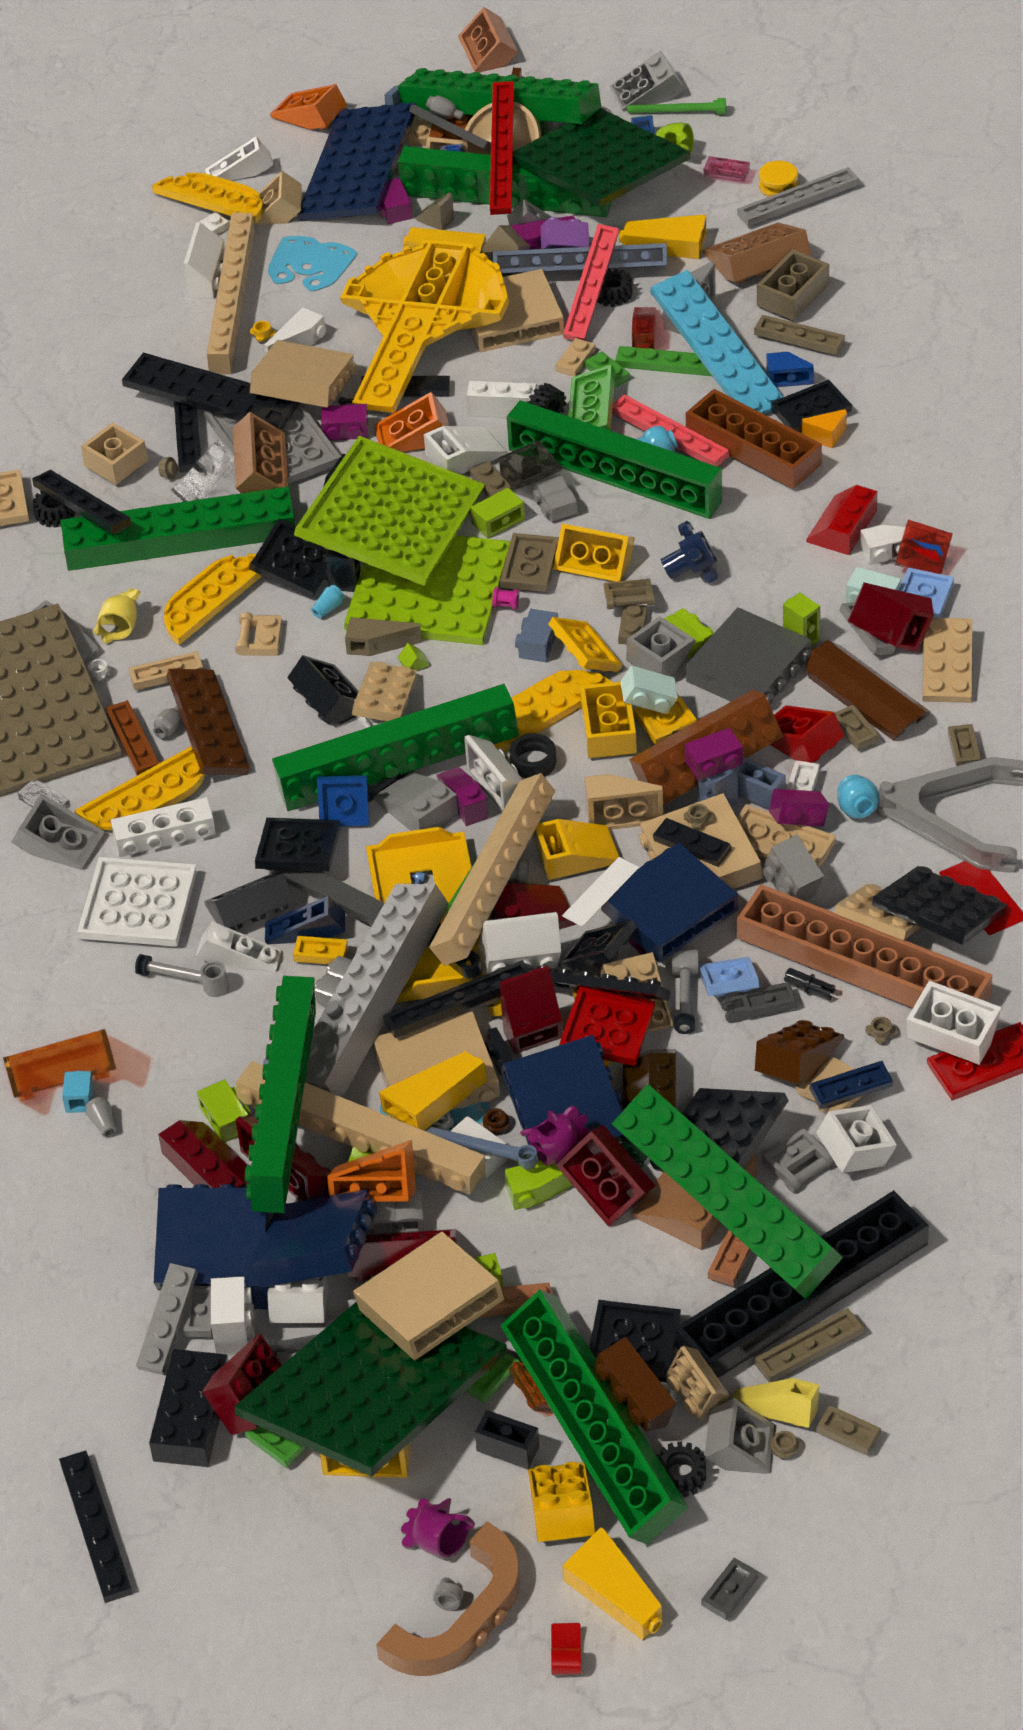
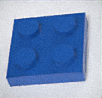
M367 775L322 776L317 778L319 819L340 820V826L369 825Z

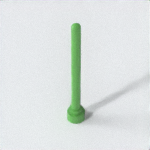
M717 98V100L708 103L629 105L626 110L630 114L713 111V113L718 115H726V98Z

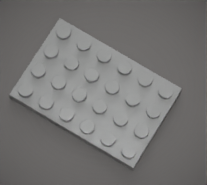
M300 403L281 429V431L285 432L288 484L332 468L341 457L302 403ZM203 410L205 419L234 458L233 427L240 420Z

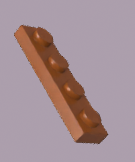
M129 701L105 707L106 714L136 776L159 764Z

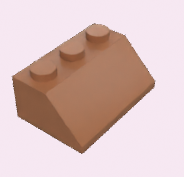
M485 7L479 11L458 35L475 72L505 67L518 53L502 18Z

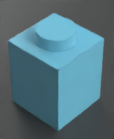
M91 1071L65 1072L62 1093L65 1112H86V1104L94 1096V1083Z

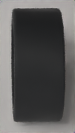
M530 733L516 738L511 744L509 751L510 764L516 767L519 776L529 778L542 773L545 777L554 770L557 762L556 748L554 742L549 737ZM533 750L541 751L547 755L544 759L535 762H528L519 758L521 754Z

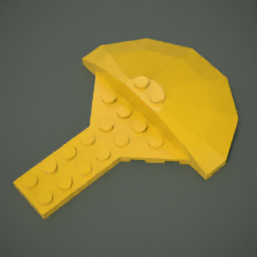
M427 239L422 241V245L413 248L405 246L402 247L403 251L391 255L390 252L382 254L380 261L372 267L370 265L364 268L365 272L357 278H350L340 296L342 304L367 314L383 337L352 404H367V410L395 413L426 346L457 330L483 327L502 320L509 305V298L499 264L490 261L487 255L477 251L475 246L470 243Z

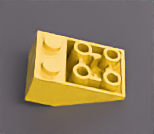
M555 819L538 823L534 831L535 845L548 880L607 867L619 857L607 825Z
M571 1461L563 1465H539L528 1469L537 1541L544 1542L592 1536L595 1533L585 1464L583 1462Z

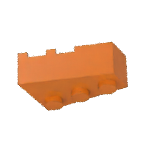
M412 1140L336 1166L327 1176L329 1196L368 1189L371 1199H374L375 1202L409 1201L416 1193Z

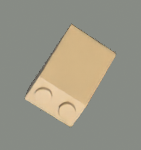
M611 774L584 777L588 823L607 825L609 830L637 827L642 822L663 815V789L660 785Z

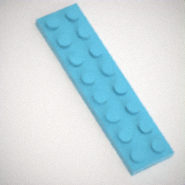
M686 270L651 286L650 293L724 393L764 415L773 412L771 410V402L783 398V396L691 273Z

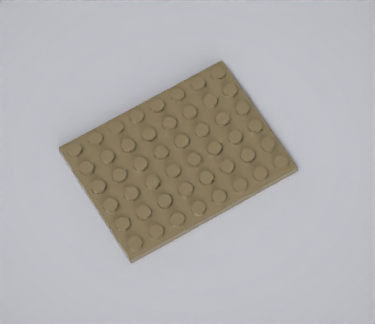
M57 603L0 621V796L122 757V751L59 604Z

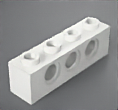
M207 797L111 819L113 836L119 857L216 835L214 819Z

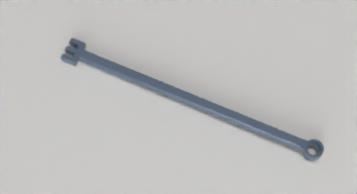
M431 1126L425 1130L470 1150L515 1160L519 1166L526 1170L533 1169L537 1161H539L537 1150L532 1145L514 1147Z

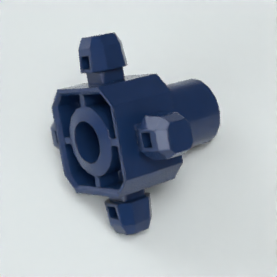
M688 521L678 525L680 535L685 537L684 540L678 542L680 549L660 559L669 578L673 579L692 569L694 574L702 570V576L707 583L717 580L718 574L715 568L712 569L711 565L718 561L703 532L699 531L694 534L692 531L694 528Z

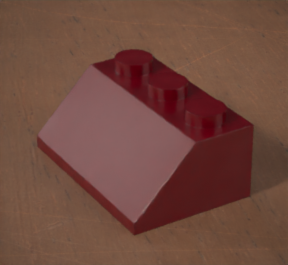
M604 1125L592 1130L556 1164L559 1170L608 1227L638 1204L656 1187Z

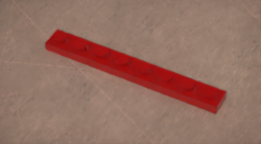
M514 81L493 82L490 215L512 214Z

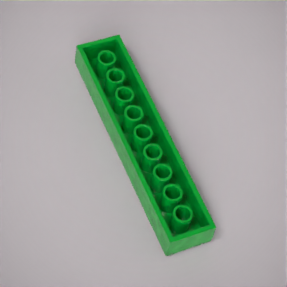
M419 68L398 85L400 103H416V106L426 111H430L426 107L430 96H442L454 102L457 109L464 112V114L474 115L481 108L492 103L493 82L514 81V102L526 107L540 121L582 124L601 108L598 83H590L588 80L574 82L571 79H535L533 76L522 78L516 75L499 76L496 73L483 75L480 72H445L443 69L431 71L427 68Z
M410 146L403 147L398 160L399 179L408 196L439 199L450 192L453 201L490 205L491 155ZM513 163L512 207L515 208L525 199L542 211L598 217L608 216L612 201L599 207Z
M521 400L506 416L509 451L707 519L712 517L722 503V468Z
M289 486L120 511L130 517L131 526L115 534L109 533L83 516L61 520L63 546L68 571L262 543L279 518L295 525Z
M504 683L272 758L279 791L286 809L291 811L318 802V777L367 775L368 785L380 782L382 777L384 779L393 778L399 772L404 774L466 754L464 737L467 735L490 741L493 745L518 737L519 732L514 703Z
M283 975L282 985L276 988V1002H278V1005L273 1006L272 1019L275 1021V1024H270L269 1040H272V1043L266 1046V1060L269 1061L268 1064L263 1065L262 1078L265 1080V1083L260 1084L259 1100H262V1102L256 1105V1120H258V1124H253L252 1140L255 1143L249 1146V1161L252 1162L251 1166L246 1165L245 1182H250L247 1184L246 1199L251 1200L252 1211L285 1213L316 1018L315 978Z
M649 1084L641 1090L612 1123L616 1129L805 1299L843 1258L833 1247Z
M539 1289L500 1326L628 1537L648 1545L689 1507L640 1428L631 1419L627 1407L624 1403H619L616 1400L611 1386L606 1380L603 1381L598 1376L595 1370V1356L558 1297Z

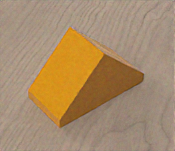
M846 410L802 419V434L821 443L823 446L833 448L846 430Z

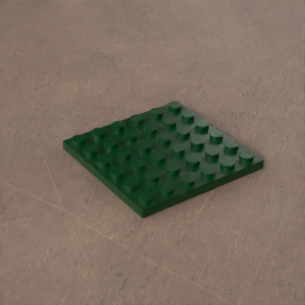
M603 108L596 111L582 124L566 123L560 128L550 131L548 134L513 151L514 164L599 207L690 159V151L636 126L634 123H630Z

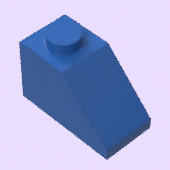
M790 352L766 353V373L775 387L814 384V365Z

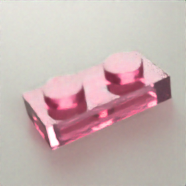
M709 156L703 173L704 176L745 182L750 170V162Z

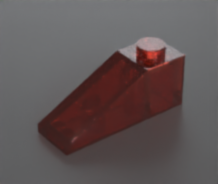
M634 307L632 347L655 349L656 307Z

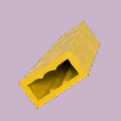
M706 215L626 221L624 230H620L619 243L623 245L666 243L667 256L699 259L707 232Z
M410 227L408 236H404L403 247L409 246L413 248L422 245V241L429 239L470 243L475 246L477 251L482 253V247L486 243V234Z
M466 1051L380 1091L379 1096L382 1110L394 1119L425 1131L487 1082L485 1063L481 1058L475 1057Z
M600 1527L562 1565L563 1581L641 1640H644L650 1633H656L663 1622L662 1605L608 1533Z

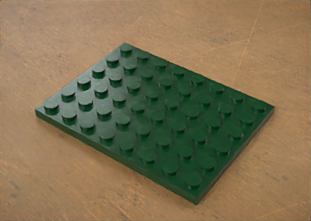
M356 1301L235 1405V1415L372 1477L507 1353V1344L463 1327L418 1359L413 1360L359 1310Z

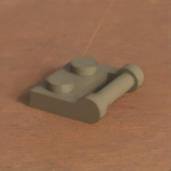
M650 579L603 583L607 610L614 609L615 606L654 605V593Z

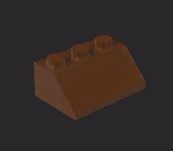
M624 1337L599 1353L595 1362V1370L598 1376L603 1381L606 1380L611 1386L616 1400L619 1403H624L633 1422L637 1426L640 1425L645 1432L667 1426L677 1403L628 1339Z

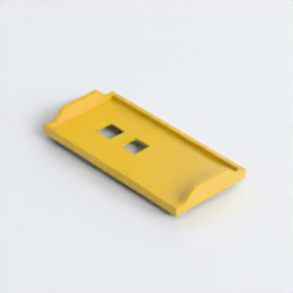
M441 827L393 833L389 834L379 844L366 846L374 898L383 903L386 902L395 884H412L410 874L424 871H432L434 883L449 903L472 868L464 831L451 833ZM445 912L444 916L442 917V919H441V921H440L441 924L443 923V921H444V919H445L446 912ZM481 932L472 948V950L475 953L477 950ZM426 946L395 1003L426 999L483 976V973L475 978H465L450 965L444 966L433 951Z

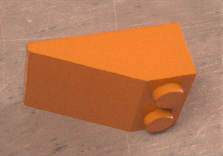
M337 84L291 93L270 113L271 118L310 130L317 128L323 130L331 125L330 122L336 118L338 113L347 104Z
M430 392L374 425L378 443L400 452L425 449L424 434L442 426H449L445 408L434 394Z

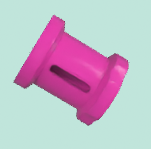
M495 587L492 597L493 608L504 606L517 610L520 595L519 589L507 591Z

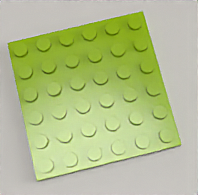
M456 535L425 586L364 563L346 615L344 629L347 630L350 617L420 623L422 639L483 645L494 609L492 606L493 591L495 587L500 588V579L511 541Z

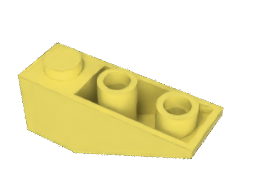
M790 1378L736 1389L731 1399L735 1398L767 1419L779 1420L795 1426L809 1428L817 1414L820 1385Z

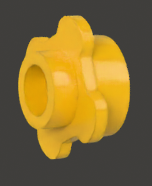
M258 321L250 329V334L254 335L256 341L259 342L267 340L276 334L267 321Z

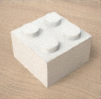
M872 1105L828 1111L816 1132L841 1173L883 1167L897 1146Z
M244 1276L211 1279V1328L215 1350L219 1354L235 1355L255 1337L254 1326H252V1320L255 1319L254 1303H252L251 1287H246Z

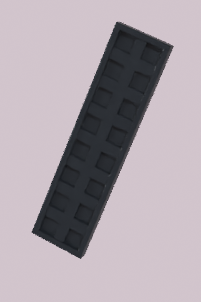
M144 352L122 378V385L124 387L241 420L251 412L280 430L300 405V402L250 393L251 383Z

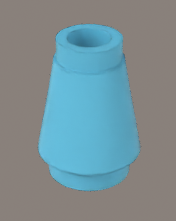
M335 585L326 587L311 608V612L321 619L343 604L345 599L344 593Z

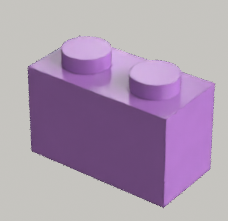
M552 217L540 226L541 249L589 247L588 222H581L579 219L563 221L560 218Z

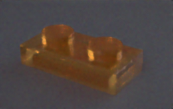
M515 1361L509 1368V1371L514 1378L515 1385L521 1389L526 1397L527 1405L533 1411L552 1414L551 1408L525 1365Z

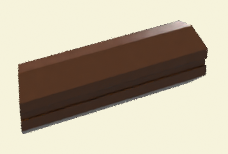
M827 640L820 647H816L811 651L806 668L808 678L847 707L854 705L871 725L893 741L904 734L906 731L904 729L908 728L911 723L916 722L918 724L931 713V711L842 646Z

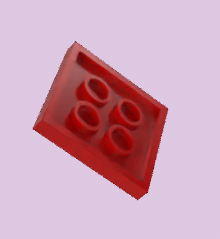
M580 986L559 1045L593 1035L595 1041H599L604 1053L602 1060L636 1066L655 1011V1001Z

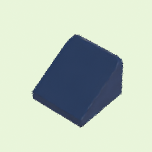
M245 1281L246 1287H251L254 1309H268L269 1286L260 1287L258 1282Z

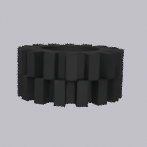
M608 268L598 303H603L604 306L611 304V307H615V304L621 306L622 302L626 304L633 295L632 277H630L628 272L625 274V270L619 272L618 268H615L614 271Z
M548 383L539 385V390L535 388L534 395L531 394L529 396L531 400L527 401V403L557 413H563L565 410L563 406H566L565 393Z
M41 490L40 494L36 493L35 498H33L34 514L37 522L39 521L42 526L45 524L46 527H50L53 524L55 528L57 524H61L62 519L75 517V511Z
M678 1441L677 1447L670 1443L668 1444V1450L664 1447L660 1449V1454L656 1456L678 1491L683 1493L684 1498L689 1497V1491L694 1495L698 1492V1487L702 1489L704 1481H706V1460L703 1452L700 1453V1449L697 1446L692 1450V1443L687 1442L686 1447L682 1446V1441ZM675 1464H686L692 1470L686 1475H675L670 1472V1467Z

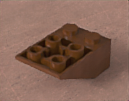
M799 1020L797 1023L784 1027L776 1033L768 1034L767 1037L757 1041L754 1071L799 1085L815 1076L844 1039V1034L834 1032V1029L830 1027H818L812 1025L810 1021Z

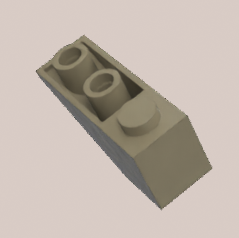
M350 617L345 635L347 654L373 656L403 648L407 643L414 645L422 641L420 623Z

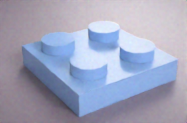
M750 957L699 965L700 976L708 996H723L729 992H748L753 988H759L758 976Z

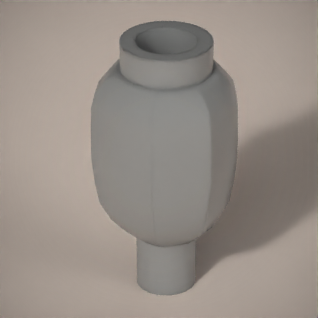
M430 96L426 103V107L430 109V112L440 118L451 119L455 117L462 120L464 112L458 110L454 102L442 96Z
M177 705L174 708L163 710L156 717L153 733L158 738L170 737L179 728L181 715Z

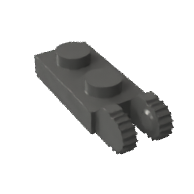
M790 982L753 989L748 992H740L738 995L722 999L720 1004L722 1009L727 1011L725 1013L726 1021L734 1023L741 1022L746 1017L751 1018L796 1008L797 1000Z

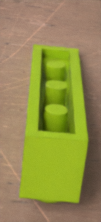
M541 1160L537 1161L535 1167L530 1170H526L521 1166L504 1169L506 1188L514 1210L530 1208L541 1204L573 1186L556 1164L547 1166Z

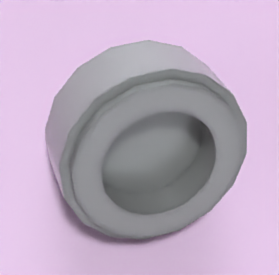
M444 1577L435 1588L433 1601L444 1610H456L462 1604L463 1591L452 1579Z

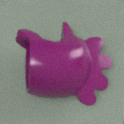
M570 1106L563 1114H556L549 1110L548 1118L543 1123L524 1129L520 1133L522 1136L527 1135L529 1144L536 1148L539 1159L545 1165L550 1166L558 1163L589 1134V1129L584 1126L588 1118L583 1113L578 1114V1109L575 1106Z
M423 1498L420 1499L417 1508H410L406 1513L409 1521L401 1527V1532L406 1535L402 1539V1545L405 1548H413L417 1545L420 1549L437 1557L450 1558L461 1550L466 1541L468 1530L474 1528L475 1522L466 1514H449L451 1498H447L440 1504H431V1502ZM459 1520L460 1523L459 1525H454L451 1521Z

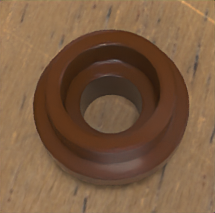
M490 1109L483 1117V1127L491 1133H501L509 1126V1117L502 1109Z

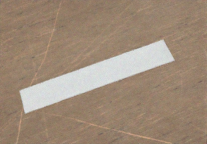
M618 857L562 916L583 927L639 867Z

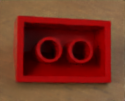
M854 485L836 494L808 535L806 542L850 555L860 539L861 530L867 528L877 512L878 491Z

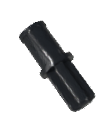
M789 968L784 976L785 982H790L791 985L803 989L804 993L808 994L811 992L828 1001L832 998L830 994L835 992V985L815 978L814 974L807 975Z

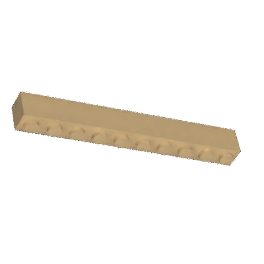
M253 213L231 214L207 348L209 371L217 374L232 373L255 238Z
M542 773L521 780L517 784L429 948L444 966L468 957L482 931L484 921H487L550 803L555 789Z
M251 1061L236 1081L237 1099L244 1104L256 1107L257 1104L262 1102V1100H259L260 1084L265 1083V1080L262 1078L263 1065ZM305 1083L299 1125L315 1133L328 1136L337 1142L345 1143L352 1147L355 1146L361 1152L370 1151L375 1153L412 1140L415 1173L469 1195L485 1174V1155Z

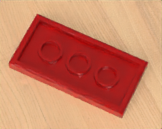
M1021 1022L995 1031L991 1045L980 1065L944 1051L927 1058V1065L951 1101L1023 1073V1025Z

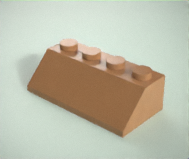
M249 412L233 427L236 489L240 493L288 487L285 432Z

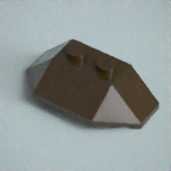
M649 1049L639 1055L636 1066L623 1064V1109L632 1102L647 1084L676 1108V1049Z

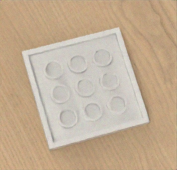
M99 857L78 927V939L177 947L197 874L196 864Z

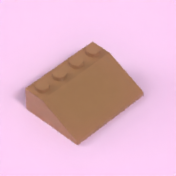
M779 222L702 249L703 254L710 262L715 263L716 269L726 280L735 282V284L746 282L747 278L753 275L754 277L765 275L767 270L773 269L792 249L808 256L812 255L806 230Z
M753 1154L744 1169L754 1178L757 1176V1155ZM663 1172L655 1182L656 1187L642 1199L632 1212V1217L702 1250L722 1223L669 1175Z

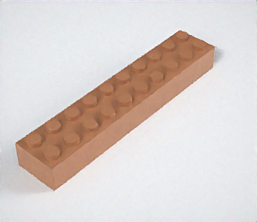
M760 884L737 917L738 939L911 1008L915 1006L929 981L986 1002L992 995L993 975L911 942L900 940Z

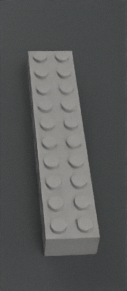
M395 884L314 1027L305 1083L342 1098L345 1095L384 1024L383 1015L390 1013L448 908L449 903L436 884Z

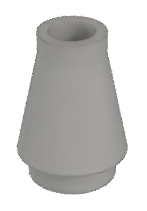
M96 1097L86 1104V1115L99 1129L103 1137L115 1134L117 1128L114 1123L110 1102L105 1100L104 1097Z

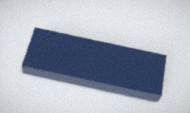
M878 1061L810 1083L809 1089L821 1110L892 1087L893 1080L883 1061Z

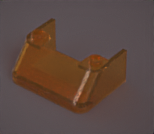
M105 1029L1 1058L12 1097H18L19 1102L35 1098L34 1092L64 1084L65 1072L91 1071L95 1080L111 1076L109 1071L116 1069Z

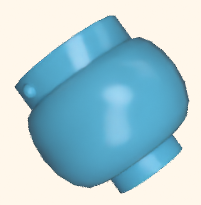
M662 426L651 427L643 433V436L637 438V440L675 452L674 448L678 447L672 431H667Z
M850 775L840 782L837 789V799L840 809L847 816L863 819L875 812L880 798L878 788L871 780L860 775Z

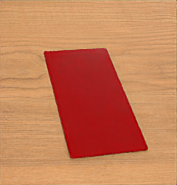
M963 861L939 872L941 876L951 877L955 882L963 886H972L977 889V892L995 896L1001 902L1008 904L1005 914L984 929L988 935L995 934L1023 921V911L990 870L978 869Z

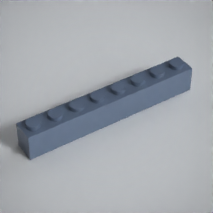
M666 243L615 246L608 268L667 266ZM590 247L493 251V263L499 264L502 274L525 273L542 269L543 272L583 270Z

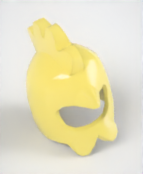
M130 588L125 593L121 592L119 595L107 598L102 604L97 624L94 628V634L101 635V639L105 644L128 637L134 629L137 618L135 601L140 594L138 589ZM111 624L117 626L118 629L115 632H108L102 625Z

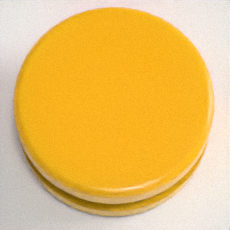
M771 161L764 164L759 170V189L768 197L798 186V170L787 161Z

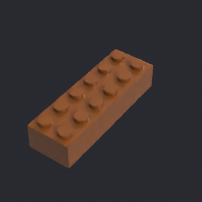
M716 389L711 390L685 413L687 428L729 450V456L792 489L796 488L822 465L821 443Z
M752 689L629 759L638 781L662 786L663 805L698 786L699 780L696 779L685 762L686 743L730 728L743 747V757L747 758L781 739L783 735L766 695Z

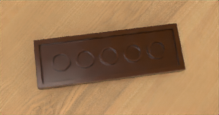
M168 669L166 676L201 774L248 775L250 766L214 670Z

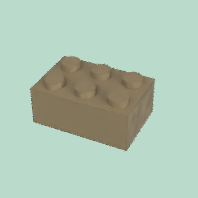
M792 249L757 284V306L794 321L829 285L830 264Z

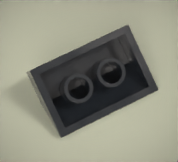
M302 655L287 678L294 685L293 689L306 698V704L314 708L318 712V717L326 723L342 724L356 717L352 715V710L355 703L354 700L359 691L334 664Z
M271 873L208 899L204 903L216 923L235 931L243 927L242 922L251 919L253 923L266 918L265 913L271 910L278 913L288 909V903L293 902L294 898L284 873Z

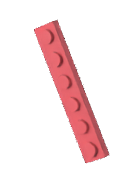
M601 224L597 225L564 329L563 338L575 340L577 338L586 340L619 235V228Z
M625 394L613 403V415L643 431L654 426H662L667 431L671 430L678 445L676 448L699 461L718 467L729 458V450Z

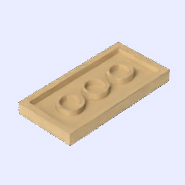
M933 618L924 637L922 702L971 703L972 619Z
M370 662L353 705L352 715L381 721H390L402 717L417 678V670L410 669L407 666H391L384 662Z
M745 804L737 817L757 856L765 860L773 846L798 834L820 869L836 843V835L806 825L777 824L770 812Z

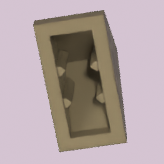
M449 192L428 205L415 219L428 226L444 230L454 220L452 194Z
M499 225L482 247V253L530 250V246L510 225Z

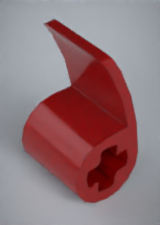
M580 1623L551 1624L552 1675H581Z

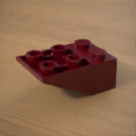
M863 582L848 617V622L896 648L918 652L934 617L932 598Z
M548 965L499 982L503 1032L515 1054L562 1037V1018Z
M261 1333L257 1334L214 1373L202 1391L231 1435L258 1428V1425L236 1416L234 1406L282 1366Z

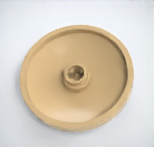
M514 102L513 151L542 137L539 122L534 114L517 102ZM492 103L484 106L474 114L465 128L466 131L490 143ZM471 142L468 143L467 153L491 155V152Z

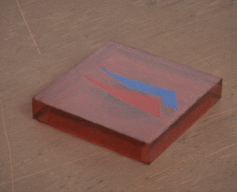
M908 519L894 565L906 569L913 568L942 574L953 533Z

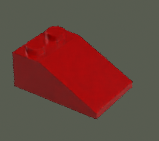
M786 705L774 714L783 737L770 745L794 760L814 763L827 750L834 748L837 742L844 737V734L834 712Z

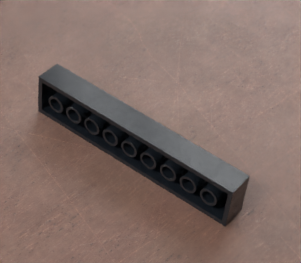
M893 1190L820 1236L843 1258L806 1299L772 1268H769L675 1327L676 1348L679 1350L682 1346L698 1349L717 1378H719L927 1246L929 1225Z

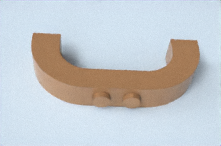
M487 1521L469 1541L471 1557L487 1567L493 1577L488 1586L456 1622L443 1634L431 1638L414 1636L397 1624H394L376 1644L380 1661L401 1673L414 1676H431L457 1667L477 1647L481 1648L486 1643L490 1632L496 1626H501L505 1621L507 1613L516 1601L520 1585L518 1558L515 1548L501 1530Z

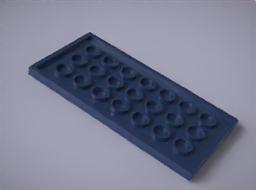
M416 103L343 109L338 113L301 203V211L297 214L300 221L379 213L389 182L415 118V114L409 112L411 105H416Z

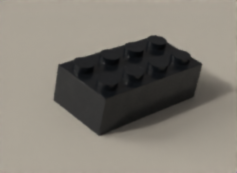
M173 1349L149 1441L153 1462L200 1467L209 1466L220 1418L202 1391L213 1374L229 1361L228 1354Z

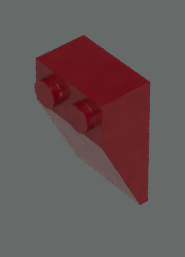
M506 884L490 914L493 920L556 912L559 930L577 925L562 916L570 907L560 886Z

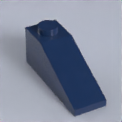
M328 895L265 922V943H295L297 936L331 938L345 932V911Z

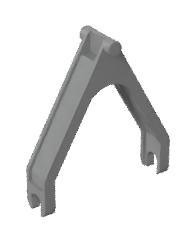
M990 757L895 783L884 781L880 784L879 788L880 800L877 814L881 817H890L978 869L1013 872L1015 871L1016 863H1007L1000 859L1017 860V850L1015 848L985 844L924 809L921 804L929 799L989 783L1022 786L1023 775L1014 774L1011 771H1023V761Z

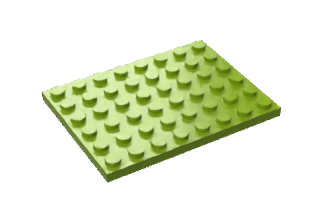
M358 436L296 526L294 535L305 541L323 546L328 550H333L349 558L367 563L369 566L385 570L392 575H398L411 580L413 583L425 586L471 512L470 507L475 505L482 495L485 484Z

